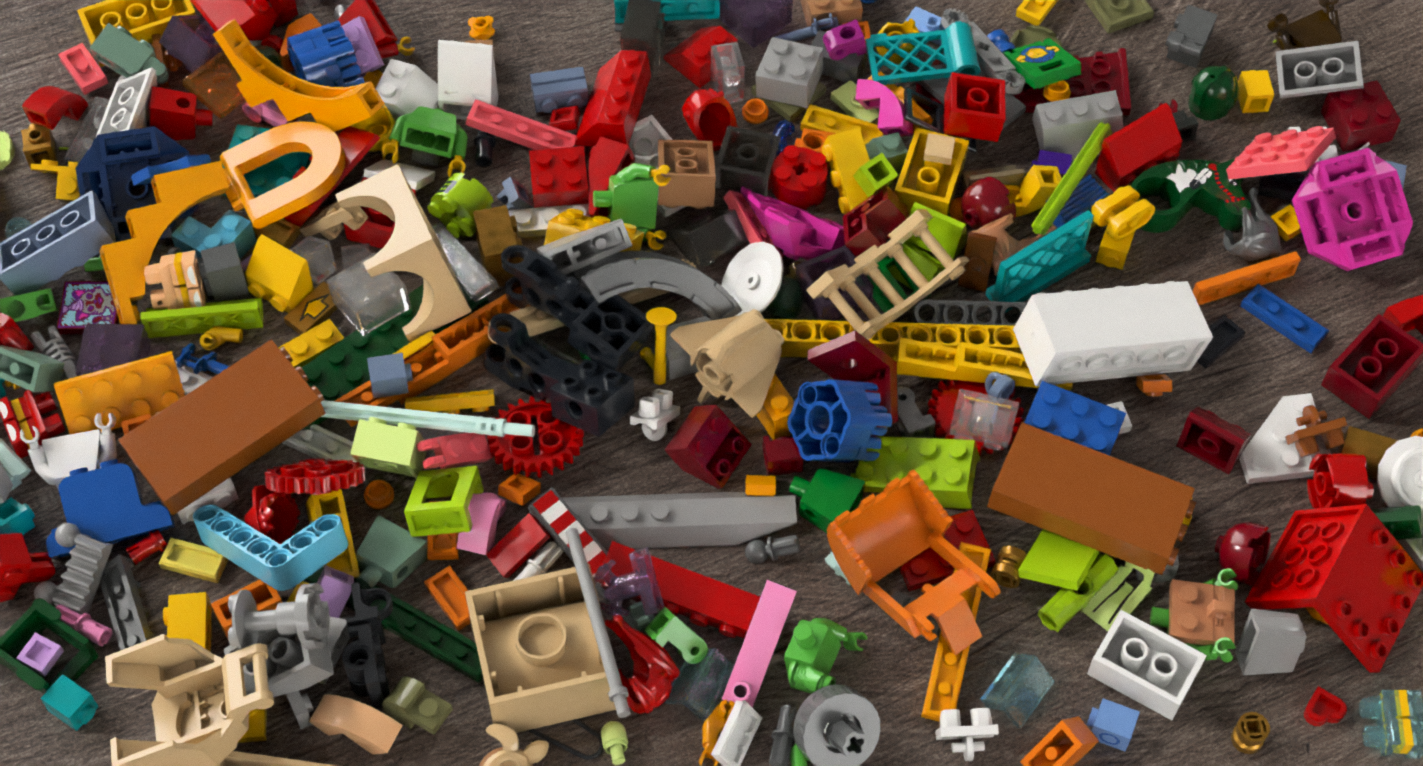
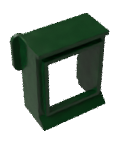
M38 598L33 601L32 606L0 638V664L16 673L18 678L33 689L45 694L62 674L75 682L98 658V654L87 638L60 620L62 615L58 609L44 599ZM46 628L79 651L50 683L16 660V657L36 632L40 635Z

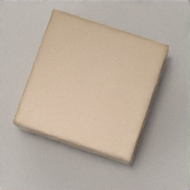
M928 133L923 160L951 165L955 137Z

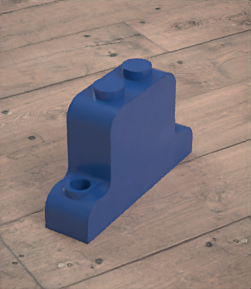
M118 459L102 462L99 469L88 471L87 467L72 470L69 472L70 476L64 478L59 484V494L67 523L75 524L81 534L89 535L97 541L114 544L148 535L149 531H163L175 527L173 516L162 505L161 501L148 504L143 503L135 471L128 465L119 463ZM57 528L51 530L52 533L46 540L49 558L54 560L70 556V550L76 546L63 547L59 545L55 539Z

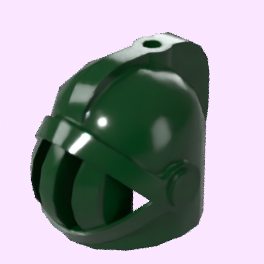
M1225 65L1204 68L1192 79L1188 106L1190 111L1202 120L1212 121L1226 116L1238 100L1239 84L1237 77Z

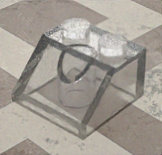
M959 389L949 434L954 435V439L984 442V447L993 450H1001V447L1007 448L1019 402Z

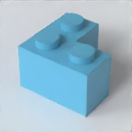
M230 209L212 228L189 216L171 234L175 247L180 248L182 252L195 250L197 257L202 258L201 250L235 242L239 258L241 259L257 242L251 221Z

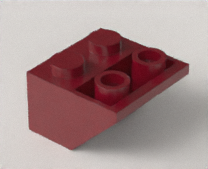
M706 405L693 408L664 451L683 471L717 489H722L752 444L717 405Z

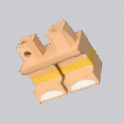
M195 250L161 256L160 263L145 266L144 276L146 284L162 283L163 289L151 290L150 297L153 309L168 308L170 310L206 305L207 297L203 280L200 276Z

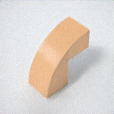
M331 694L323 696L309 720L312 725L328 736L344 734L372 755L388 753L403 726L371 706L347 697Z

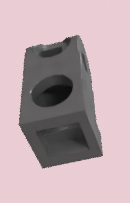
M902 386L897 387L898 422L894 424L901 437L933 438L936 423L931 414L926 416L921 414L915 403V394L911 389Z

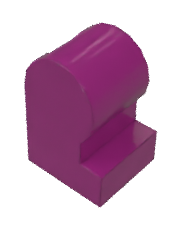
M857 19L827 31L823 36V43L832 60L843 59L855 52L857 56L867 53L864 35Z

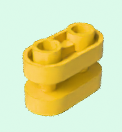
M1128 185L1119 187L1112 195L1096 201L1091 208V212L1094 215L1093 221L1100 227L1108 225L1106 228L1107 234L1118 241L1145 225L1153 216L1155 206L1147 199L1138 201L1140 194Z

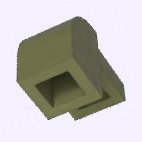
M407 676L400 679L382 703L384 713L409 729L416 724L435 735L453 710L450 703L426 690L424 683Z

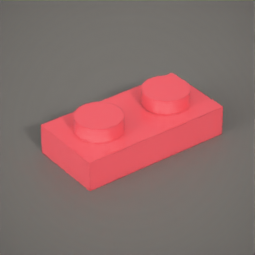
M83 43L58 54L62 64L84 95L108 84L106 75Z

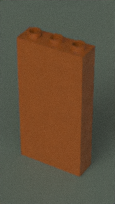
M271 339L118 439L126 454L172 516L326 414L321 404L325 400L323 395L315 385L310 388L306 383L309 379L299 365L295 368L290 363L293 359L284 346L278 348Z
M1021 422L994 484L987 507L1162 575L1166 565L1173 566L1179 549L1174 547L1175 542H1182L1188 525L1183 524L1184 517L1191 518L1196 502L1191 500L1195 490L1193 487Z

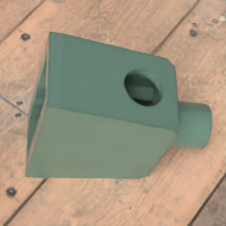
M378 515L357 550L358 568L362 573L358 576L356 582H359L360 587L363 589L374 588L378 581L390 588L397 587L427 560V541L418 536L411 537L409 531Z

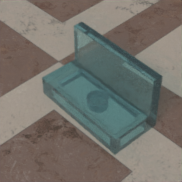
M708 648L707 655L701 662L690 664L685 661L683 663L680 675L672 683V691L665 702L667 704H684L699 719H707L728 682L734 665L716 648Z
M1013 653L980 700L986 708L1004 710L1017 728H1022L1055 681L1035 655Z

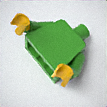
M418 106L412 113L399 116L390 134V142L382 146L383 160H385L387 154L393 153V164L399 159L398 144H400V146L448 158L453 157L454 160L450 162L447 172L449 177H451L453 169L459 170L460 173L465 172L466 164L462 159H465L467 133L459 124H456V115L444 112L442 109Z
M639 163L629 165L619 171L617 175L610 176L608 191H593V206L607 207V213L612 222L622 219L623 223L635 225L637 227L636 230L644 232L643 241L648 240V245L651 249L660 250L664 245L659 244L655 237L663 240L666 238V233L661 230L652 233L651 229H655L659 186H665L671 180V178H666L662 174H667L670 171V167L668 165H661L656 169L655 166Z

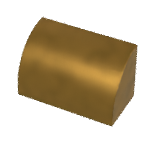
M1349 426L1344 435L1345 444L1339 446L1338 454L1364 455L1367 460L1366 470L1368 478L1377 480L1378 466L1386 450L1398 440Z

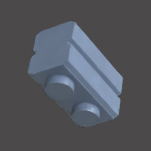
M583 67L530 74L536 113H552L553 109L570 106L581 108L587 105L588 88Z

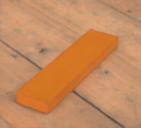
M1296 251L1196 282L1192 292L1198 305L1209 303L1253 289L1257 284L1262 286L1294 276L1301 258Z

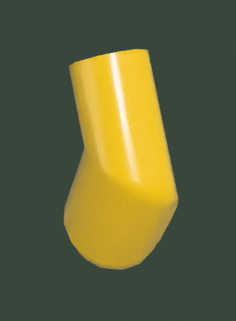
M214 326L200 337V345L205 350H214L226 341L241 343L243 329Z

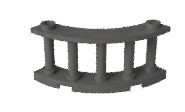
M621 251L573 271L584 289L593 295L597 303H601L614 295L637 288H652L678 293L687 297L698 307L704 316L709 315L712 320L734 317L742 311L736 300L712 278L682 260L658 252Z

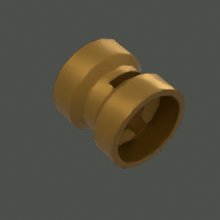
M1014 546L1001 547L997 557L999 562L993 566L990 576L997 584L1003 587H1018L1021 581L1018 569L1027 554Z
M1257 712L1243 714L1231 734L1233 746L1244 754H1253L1260 750L1270 732V725L1267 719Z

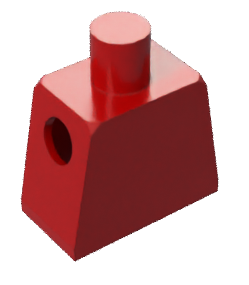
M152 86L149 107L150 127L155 126L173 140H189L196 137L197 125L213 126V110L197 109V96L195 94Z

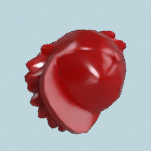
M264 485L254 486L252 490L253 506L245 514V523L281 545L295 535L292 532L299 523L297 518L301 513L298 505L295 503V498H291V494H286V492L276 493V491H269Z

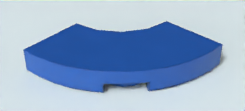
M207 154L189 155L164 164L147 166L132 174L133 186L151 183L154 175L211 163V159Z

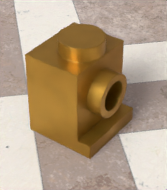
M33 123L29 125L28 129L21 130L23 152L30 169L31 164H41V160L57 161L55 142L51 129ZM42 151H47V152H48V153H44V154H40V155H35V156H34V153H37V152H42Z

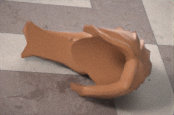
M1010 213L971 232L997 237L991 264L994 275L997 276L999 265L1002 261L1056 230L1057 227L1055 225L1052 226L1044 235L1038 234L1033 238L1028 237L1019 241L1010 236L1005 230L1014 222L1012 219L1013 215Z

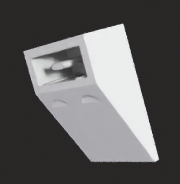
M438 40L439 109L456 115V119L466 120L475 99L497 107L499 97L493 45Z

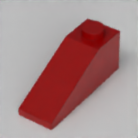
M600 136L597 144L592 147L589 154L590 217H607V207L593 206V191H608L610 176L617 175L619 171L635 162L636 158L629 145Z

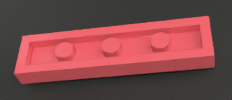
M476 99L466 119L465 125L534 150L575 146L576 135Z

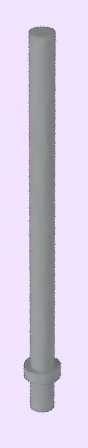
M571 528L566 531V537L610 687L608 696L610 701L614 702L618 717L624 718L631 714L627 702L629 693L627 688L622 685L578 530Z

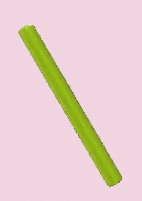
M1101 122L1097 125L1031 226L1035 234H1046L1100 152L1103 140L1111 135L1110 124Z

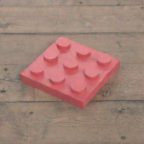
M1316 126L1303 132H1297V130L1292 129L1278 135H1271V133L1259 134L1226 169L1228 179L1307 171L1336 139L1334 128L1323 129L1322 126Z

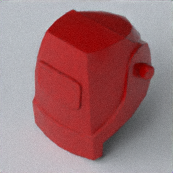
M712 88L708 90L699 89L694 91L681 107L683 116L698 141H712L713 151H716L733 142L741 134V129L737 126L734 110L724 98L725 94L723 91L717 93Z

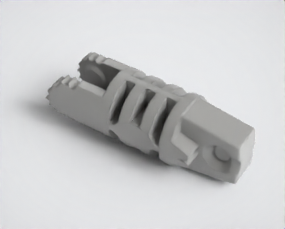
M55 326L48 328L51 340L45 342L38 331L30 335L41 354L65 363L61 376L62 380L80 376L78 371L81 370V367Z

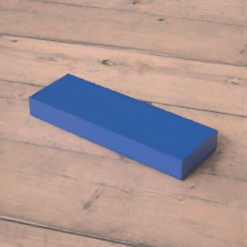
M1257 284L1241 302L1240 307L1311 354L1329 333L1328 329L1260 284Z

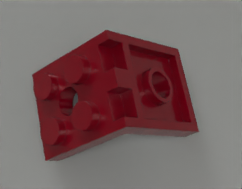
M856 330L808 350V361L834 380L876 384L879 388L877 391L866 390L865 392L880 393L881 401L878 406H884L888 410L887 413H891L892 424L898 422L897 362Z

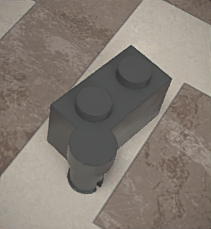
M1188 5L1184 14L1179 13L1174 24L1176 30L1169 33L1165 44L1168 47L1166 58L1197 68L1212 35L1218 15Z

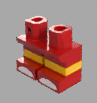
M27 390L24 392L23 397L11 401L7 397L0 399L2 421L11 445L20 458L28 456V450L30 449L29 444L20 438L21 429L24 431L25 438L32 440L35 437V431L32 426L36 427L40 432L39 445H42V440L49 439L66 431L58 413L45 418L42 417V414L57 409L50 391L34 396L32 391Z

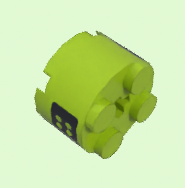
M454 173L431 198V203L427 206L429 213L438 218L446 226L447 233L454 238H459L461 235L472 236L476 232L473 212L492 208L491 204L494 202L489 191L478 180L472 178L468 181L463 178L464 173Z

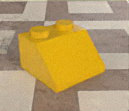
M261 234L256 242L245 272L248 290L256 298H264L269 301L278 311L289 313L314 290L307 260Z

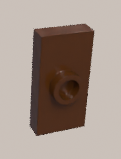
M969 232L964 257L966 256L969 262L963 266L965 271L960 275L958 286L986 292L997 237Z

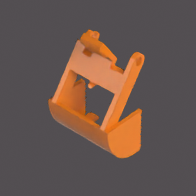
M913 469L901 480L897 477L889 482L883 492L877 496L872 493L863 499L859 507L851 513L847 510L837 516L828 525L827 538L836 561L857 595L864 592L914 638L920 635L924 636L928 641L937 638V635L932 632L935 628L934 625L927 619L931 615L936 619L948 649L956 655L982 637L967 601L961 594L974 585L990 598H995L1001 591L991 576L943 538L953 519L944 510L938 499L934 497L933 492L929 490L923 479ZM931 547L958 571L935 587L931 584H925L921 589V592L924 594L903 608L876 583Z

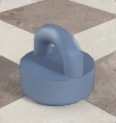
M998 372L990 373L985 380V389L988 397L996 404L1004 403L1011 396L1015 388V380Z

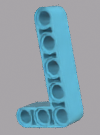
M204 505L193 513V520L199 536L206 546L279 591L295 587L344 552L349 545L341 519L335 514L319 517L280 545L217 505Z

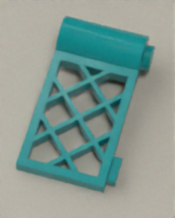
M954 22L946 30L887 36L886 33L872 34L870 38L866 39L872 80L883 85L948 78L952 72L974 76L980 74L971 26L965 22ZM940 39L941 46L937 50L926 45L931 40ZM905 43L915 46L910 53L899 47ZM884 46L889 51L884 56H881L874 52L873 47ZM920 50L931 55L926 62L915 57ZM894 53L904 58L899 65L888 60ZM937 59L946 65V69L936 70L930 65ZM911 62L920 69L917 72L910 73L904 67ZM883 65L893 70L890 75L878 76V70Z

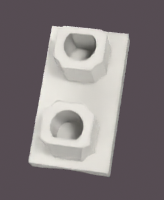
M656 389L653 391L652 397L641 398L639 400V411L630 416V424L642 423L644 435L652 441L662 439L667 433V423L680 415V406L672 405L673 392Z
M989 708L970 710L972 726H961L959 709L941 711L940 728L935 731L936 740L962 739V742L951 744L952 752H963L965 761H973L975 751L985 750L984 741L973 742V738H993L994 735L999 734L998 724L993 725Z

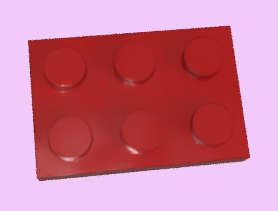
M973 510L950 516L953 522L943 535V538L958 550L961 542L990 549ZM929 547L899 567L910 592L922 588L925 584L933 585L942 582L954 573L955 567ZM992 551L990 552L987 568L995 565L996 560Z

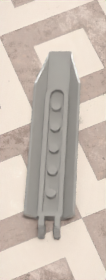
M745 492L561 497L606 551L609 550L612 541L635 550L739 546L797 524L796 501L793 495L752 496L745 494Z

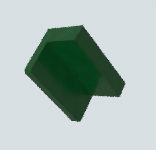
M1420 506L1371 509L1396 540L1422 538V512Z

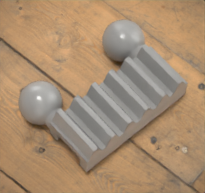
M63 523L55 531L57 543L63 547L76 545L75 548L70 550L69 554L72 557L65 564L67 571L61 575L63 582L58 586L51 581L39 583L34 590L35 600L42 598L51 605H63L82 615L90 611L113 545L92 539L89 535L81 534L79 528L73 523Z

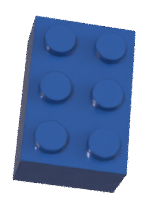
M1042 381L1024 423L1110 456L1126 413Z

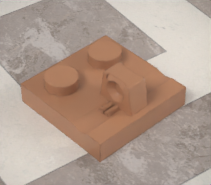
M1172 579L1169 591V635L1183 643L1204 646L1215 645L1216 641L1223 637L1230 638L1234 643L1235 589Z

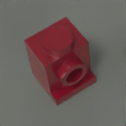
M763 436L762 454L767 476L803 471L804 459L800 456L799 448L793 437L783 436L770 441L769 436Z

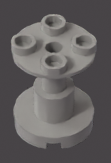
M318 583L303 584L298 589L294 602H282L277 605L276 610L265 611L257 610L256 602L251 592L246 589L240 590L237 594L230 595L228 599L229 612L232 614V627L228 631L230 645L232 647L238 646L239 650L257 644L259 631L277 629L280 635L297 634L305 649L323 648L325 644L321 638L328 637L330 625L327 601H321L319 594L324 593L323 588Z

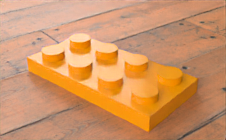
M172 351L54 383L69 434L100 429L94 422L95 416L98 413H101V421L104 426L109 423V413L116 417V424L111 428L113 430L122 427L121 422L146 414H151L153 417L157 412H161L185 396Z

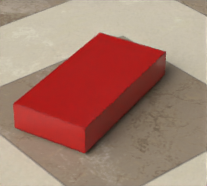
M528 513L486 556L503 577L509 578L551 536L536 517Z

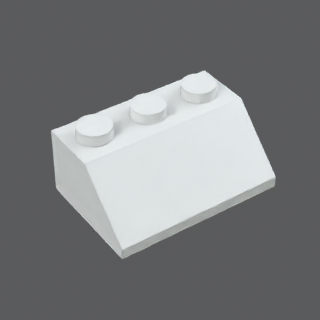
M151 67L116 82L97 135L147 127L150 118L149 107L152 86L158 87L156 70Z

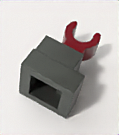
M1172 99L1170 109L1181 135L1182 143L1195 140L1198 121L1194 116L1188 117L1184 110L1178 111V104Z

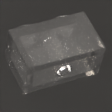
M738 42L711 46V84L713 90L717 93L723 91L725 94L724 98L730 104L743 101L745 65Z

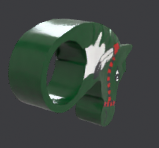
M1232 159L1223 163L1209 160H1177L1152 166L1142 172L1133 181L1131 187L1140 196L1159 195L1166 202L1169 201L1172 209L1164 211L1155 210L1151 219L1139 229L1152 233L1166 232L1172 229L1193 207H1198L1207 214L1216 216L1219 224L1226 230L1236 231L1243 227V212L1241 209L1247 207V210H1250L1251 204L1241 189L1244 178L1228 179L1226 169L1235 160Z

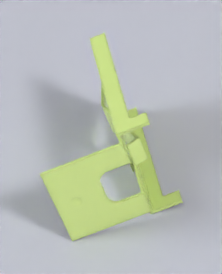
M1126 562L1125 566L1121 565L1118 573L1081 610V613L1083 612L1106 631H1109L1120 610L1131 615L1146 596L1151 593L1152 588L1150 586L1155 573L1150 569H1144ZM1133 568L1144 575V580L1133 592L1134 587L1125 582L1115 594L1093 612L1097 606L1118 588L1132 572ZM1132 592V594L1127 598L1123 606L1120 608L1114 619L1109 624V620L1111 619L1119 605Z

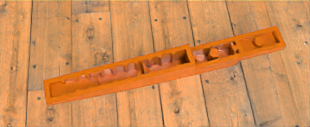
M521 287L515 288L513 292L521 294ZM506 294L432 336L433 345L404 362V364L410 363L413 381L407 382L409 393L373 399L371 382L369 380L338 398L335 402L387 407L398 400L402 405L405 403L406 398L415 397L484 353L488 346L495 344L488 338V325L492 317L501 313L510 314V312L520 308L511 304L507 300ZM499 328V329H498V330H500V331H502V332H507V331H509L508 329H505V328ZM346 420L350 427L358 424V421Z

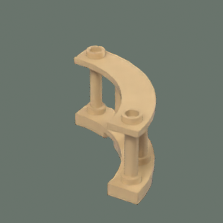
M919 209L888 234L891 240L886 244H882L878 248L873 245L854 259L856 264L850 268L843 264L835 269L826 271L806 291L813 299L822 296L825 299L829 298L851 326L869 340L878 330L914 307L949 278L952 281L958 278L965 271L963 266L969 262V259L965 256L959 257L954 261L928 230L927 222L933 218L927 209ZM912 235L915 237L919 236L945 267L930 282H928L902 250L904 248L902 244ZM886 256L894 258L919 288L917 292L906 300L899 295L878 269L879 265L877 263ZM861 274L869 275L894 305V308L881 315L855 284V278ZM838 289L846 290L870 320L864 323L839 293Z

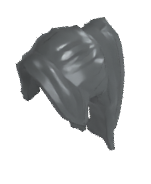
M1255 187L1251 188L1246 196L1251 204L1250 210H1247V207L1241 209L1243 212L1242 239L1235 243L1233 233L1230 230L1224 232L1223 239L1224 247L1232 255L1249 262L1265 259L1266 257L1273 259L1279 257L1281 252L1277 225L1261 208L1257 200L1259 191Z

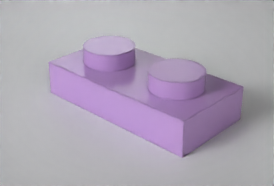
M358 16L341 26L355 51L349 53V55L354 53L356 55L357 62L355 63L358 64L361 74L357 76L364 77L368 72H373L384 66L364 17Z

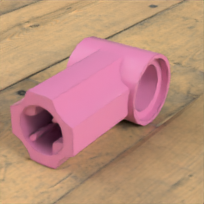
M270 99L252 108L247 102L242 106L243 112L252 121L260 123L263 120L274 127L298 122L300 118L287 121L274 99Z

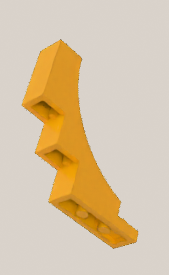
M221 161L154 175L151 185L157 204L128 210L125 215L131 239L101 246L99 250L123 333L134 331L138 326L137 322L140 321L138 308L136 305H132L131 302L141 300L145 295V266L149 265L153 250L163 232L186 210L204 200L225 194L229 188L228 185L231 184L230 174L227 168H223Z

